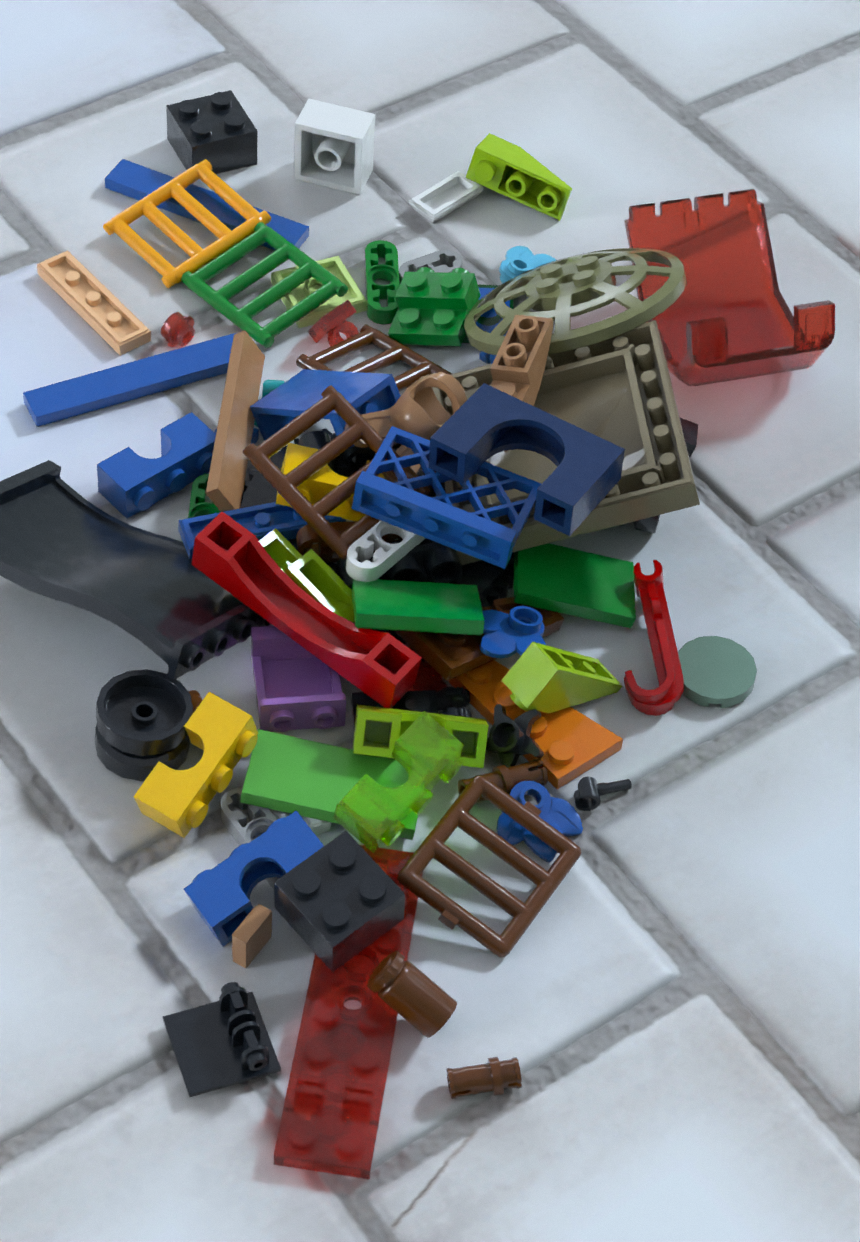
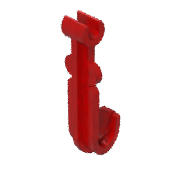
M653 560L654 573L651 575H644L641 572L640 563L637 562L635 564L634 583L635 592L641 600L659 687L651 690L641 688L637 685L632 670L625 671L624 685L632 705L638 711L646 715L658 716L670 711L680 699L684 691V678L664 592L663 567L659 561Z

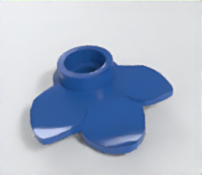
M517 606L512 608L509 614L492 609L483 611V633L485 635L482 637L480 650L484 655L503 659L509 658L516 653L522 655L532 642L546 645L542 638L545 629L542 622L543 617L537 610L527 606Z
M522 781L516 784L510 791L509 795L523 805L526 803L525 795L533 797L537 801V805L534 806L542 811L539 817L563 835L577 836L582 833V822L574 807L563 799L551 797L548 790L540 783ZM504 812L498 817L497 834L514 846L524 841L534 854L546 862H551L558 853Z

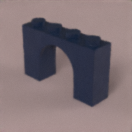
M485 383L430 437L429 468L461 484H464L488 458L503 451L528 450L550 459L557 468L537 489L534 519L568 536L572 535L619 482L625 449Z

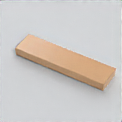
M68 250L37 264L38 275L120 356L151 341V331Z

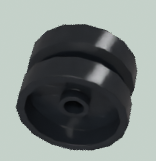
M148 669L127 671L109 680L101 688L96 702L95 746L97 756L104 766L122 778L145 781L158 762L177 770L186 761L190 749V739L184 727L193 714L190 693L177 679L173 681L167 677L166 673Z

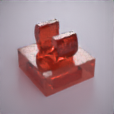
M347 300L321 317L307 332L316 343L328 336V343L330 346L344 341L339 332L343 333L347 339L359 333L357 327L348 321L357 311Z

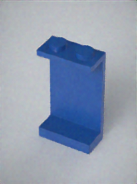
M303 369L251 405L250 409L263 440H267L322 399V392L330 385L341 393L361 415L388 410L394 406L401 396L393 375ZM334 410L322 418L330 419L336 436L345 431L346 422Z

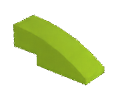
M276 528L259 540L263 548L281 570L302 590L335 614L353 623L355 622L351 589L312 549L302 556Z

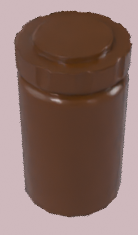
M394 951L385 957L375 968L367 982V988L373 993L378 992L379 998L425 1037L430 1038L449 1020L456 1009L457 1001L410 961H404L405 957L402 954Z

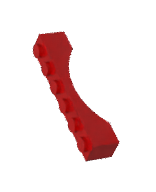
M224 512L218 514L195 537L192 565L384 708H392L415 684L422 657L389 633L357 628L355 623L335 614L317 602L281 570L253 533Z

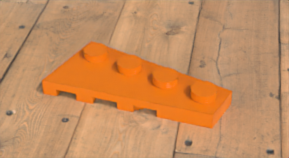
M495 660L449 680V683L454 688L463 687V689L469 691V703L492 726L494 724V707L497 704L506 708V714L512 720L527 712L510 698L512 691L501 681L510 669ZM572 707L552 713L541 712V717L534 722L530 737L535 740L544 753L541 758L544 764L538 767V769L546 767L548 781L556 789L561 788L620 751L623 743L621 737ZM532 754L523 755L529 762L536 759Z

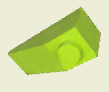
M532 642L501 680L512 691L510 698L517 706L525 711L536 709L545 713L556 712L614 694L623 687L598 659Z

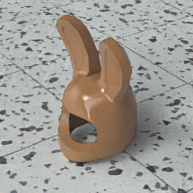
M438 372L422 376L405 390L394 406L388 410L362 414L361 416L383 439H385L390 428L394 426L430 440V437L452 416L438 401L432 387L439 388L447 394L452 404L453 414L467 401L462 385L452 375ZM347 423L345 425V430L350 427ZM362 439L354 444L361 448L368 447ZM403 445L396 450L400 457L414 454L411 448ZM418 464L410 467L417 474L421 466ZM392 471L382 473L386 480L393 483L398 482L396 475Z

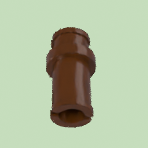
M498 1057L488 1058V1063L454 1069L446 1068L451 1099L493 1092L494 1096L503 1095L505 1089L522 1088L521 1072L517 1057L499 1061Z

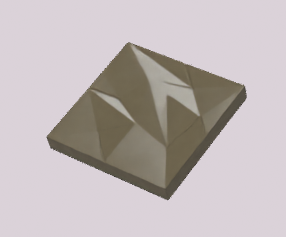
M656 320L644 323L628 332L602 342L565 352L548 354L534 407L624 448L622 474L619 482L571 536L535 520L534 506L512 552L700 505ZM492 364L451 374L462 385L467 400L483 383L491 385L493 381L490 370ZM432 387L438 401L452 415V404L447 394L439 388ZM518 449L497 453L485 461L541 484L557 468L550 459L539 453ZM478 474L472 475L468 479L472 487L490 484L486 477ZM455 480L445 482L446 494L463 490L460 483ZM517 489L505 491L511 502L527 499L529 494ZM496 494L479 497L484 509L501 505ZM469 500L452 504L467 512H475ZM508 515L491 519V521L512 529L513 527ZM456 550L462 565L481 561L478 558Z

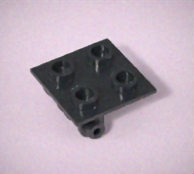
M237 982L225 984L221 988L222 994L217 1002L163 1016V1022L189 1098L281 1071L253 992L247 993L246 989L240 987Z

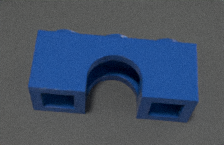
M192 412L160 429L161 457L154 459L144 458L137 455L130 447H127L97 464L98 492L127 519L140 511L147 510L154 503L168 495L180 491L200 475L209 474L216 434Z
M294 811L286 818L274 821L266 832L250 843L238 846L227 859L214 868L199 873L192 883L184 888V891L195 910L223 947L232 941V934L254 908L250 902L253 888L264 879L282 877L324 847V845L299 813Z

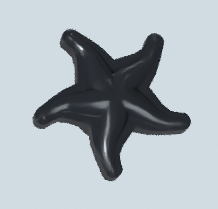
M497 704L494 707V724L487 738L486 751L498 753L501 765H505L507 768L515 766L520 755L532 754L534 757L541 759L544 753L535 740L530 737L532 726L541 717V712L532 709L512 720L507 716L506 708Z

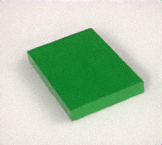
M550 543L514 552V603L632 628L636 620L633 562Z
M352 579L355 627L467 635L483 634L484 616L477 585L382 579L363 582Z

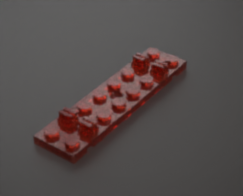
M360 845L405 893L404 920L333 973L316 954L314 955L274 1151V1165L370 1179L398 1013L379 998L378 992L373 993L367 988V982L379 963L392 952L398 951L405 957L404 961H408L419 897L398 881V873L414 854L413 852ZM349 1000H357L362 1006L359 1009L352 1010L346 1008L344 1004Z

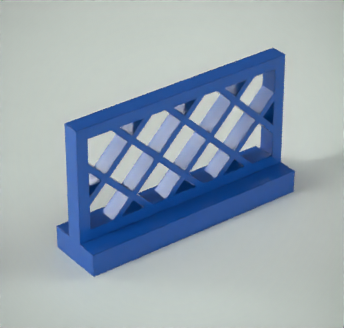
M392 426L366 472L362 471L356 481L352 509L505 569L511 558L513 548L536 504L537 489L541 483L484 462L473 475L478 474L486 477L490 484L472 487L470 481L467 480L464 484L460 483L463 490L446 494L441 483L453 479L438 472L435 473L429 468L430 440ZM396 442L411 448L414 454L396 458L392 447ZM420 464L425 475L408 479L402 468ZM393 470L398 482L393 483L376 475ZM431 485L436 497L431 498L414 491V489ZM517 489L529 494L527 499L511 502L505 491ZM496 494L501 505L484 509L479 497ZM469 500L475 512H467L452 504ZM508 515L513 527L512 529L491 521V519Z

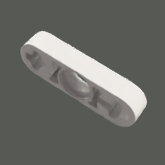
M379 521L348 548L346 571L354 580L363 582L374 581L425 538L389 523ZM390 533L397 534L403 541L397 544H390L381 537ZM373 556V562H370L369 559Z

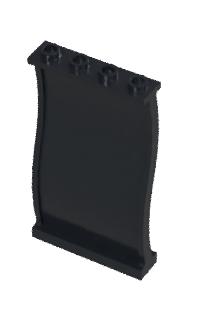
M48 460L0 481V576L29 591L85 609L116 624L140 640L168 665L167 677L173 681L189 671L196 670L201 664L213 657L220 656L225 650L237 643L247 640L251 636V627L271 625L270 622L192 565V559L188 557L183 542L131 526L107 514L66 484L60 477L61 466Z

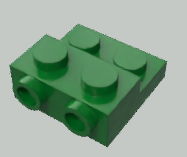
M421 267L417 272H405L395 295L398 310L389 329V337L404 345L461 347L466 335L464 328L465 317L481 296L475 273H470L463 268H455L451 273L435 272L428 267Z

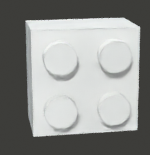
M308 99L295 122L294 179L360 195L373 171L376 114Z

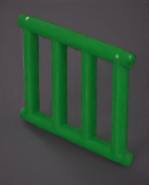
M259 222L255 226L254 233L196 272L191 273L187 271L181 277V281L190 290L242 331L245 330L252 339L265 348L273 345L274 337L335 295L343 297L348 291V287L340 279L263 222ZM265 242L276 249V251L217 291L206 284L207 281ZM287 260H290L299 267L240 309L228 301ZM311 277L323 285L264 327H261L252 320L253 317Z

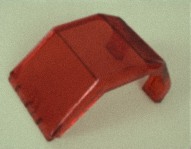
M755 189L729 192L728 205H724L723 193L695 197L694 210H692L690 198L660 202L659 215H655V203L629 207V219L624 220L629 248L656 249L668 252L679 258L684 266L687 283L683 293L664 312L650 320H656L668 370L681 382L688 386H700L807 369L816 363L832 343L835 335V304L827 300L794 305V316L785 302L778 286L764 203L757 201ZM646 261L649 266L669 267L661 263ZM647 275L644 281L636 288L638 299L643 301L664 285L669 277Z

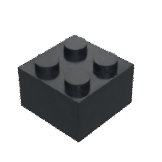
M231 90L166 105L167 139L186 170L204 159L210 162L212 166L211 171L215 174L257 164L258 131Z
M345 831L274 882V906L279 914L333 973L404 920L405 893L353 837Z

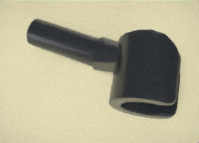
M583 777L578 783V790L574 793L576 808L581 811L593 810L600 805V796L630 790L632 787L631 781L625 779L597 784L595 778Z

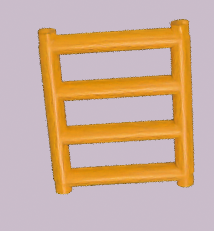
M207 159L195 164L103 225L104 230L109 235L116 233L163 276L161 278L162 282L167 288H171L181 282V277L185 272H196L254 233V228L259 222H263L266 225L271 221V216L267 211L263 210L259 213L212 172V166ZM200 179L247 221L231 231L189 194L185 188ZM172 197L219 239L206 248H201L163 214L157 206ZM144 215L191 258L174 268L128 225Z

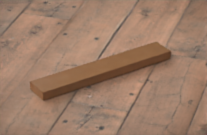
M245 330L234 334L206 488L207 496L221 512L240 509L248 464V458L243 454V450L251 444L255 421L250 406L258 401L265 355Z

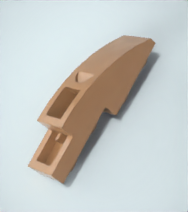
M515 315L490 368L493 379L490 386L534 406L548 357L553 330L552 318Z

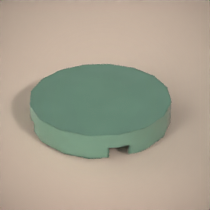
M703 636L686 642L678 651L684 678V691L682 694L698 705L709 707L711 703L721 704L720 708L732 707L743 702L753 691L757 674L754 658L745 647L735 641L719 636Z

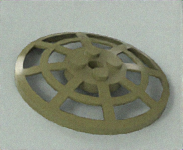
M646 248L600 250L559 259L524 272L487 293L477 301L465 317V332L470 344L477 350L497 355L505 338L503 335L509 330L515 315L552 318L555 321V331L551 336L548 354L586 347L628 332L664 312L679 298L685 289L687 281L684 266L679 258L668 252ZM632 261L635 265L612 266L611 263ZM646 261L661 263L669 267L649 266ZM615 275H632L619 287L615 286ZM647 275L669 277L660 289L643 301L629 294L644 281ZM526 294L527 299L514 309L505 304L506 301ZM614 301L627 308V310L602 321L571 329V317L599 309ZM494 308L496 314L503 320L491 333L480 329L476 322L483 313ZM530 309H533V310H535V311H540V312H528V311H529Z

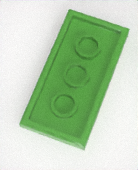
M258 729V740L251 754L240 803L291 814L297 811L300 816L413 840L427 766L388 757L353 754L352 749Z

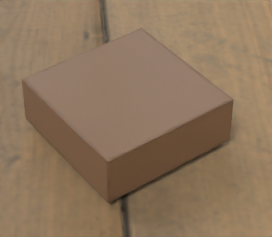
M258 904L232 934L233 962L247 968L271 939V910Z

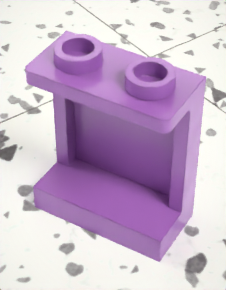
M275 626L251 627V659L260 729L270 732H287L289 730L328 729L345 726L346 697L342 693L340 674Z

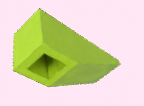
M490 133L476 146L465 177L559 221L562 219L572 191L569 185L524 149Z

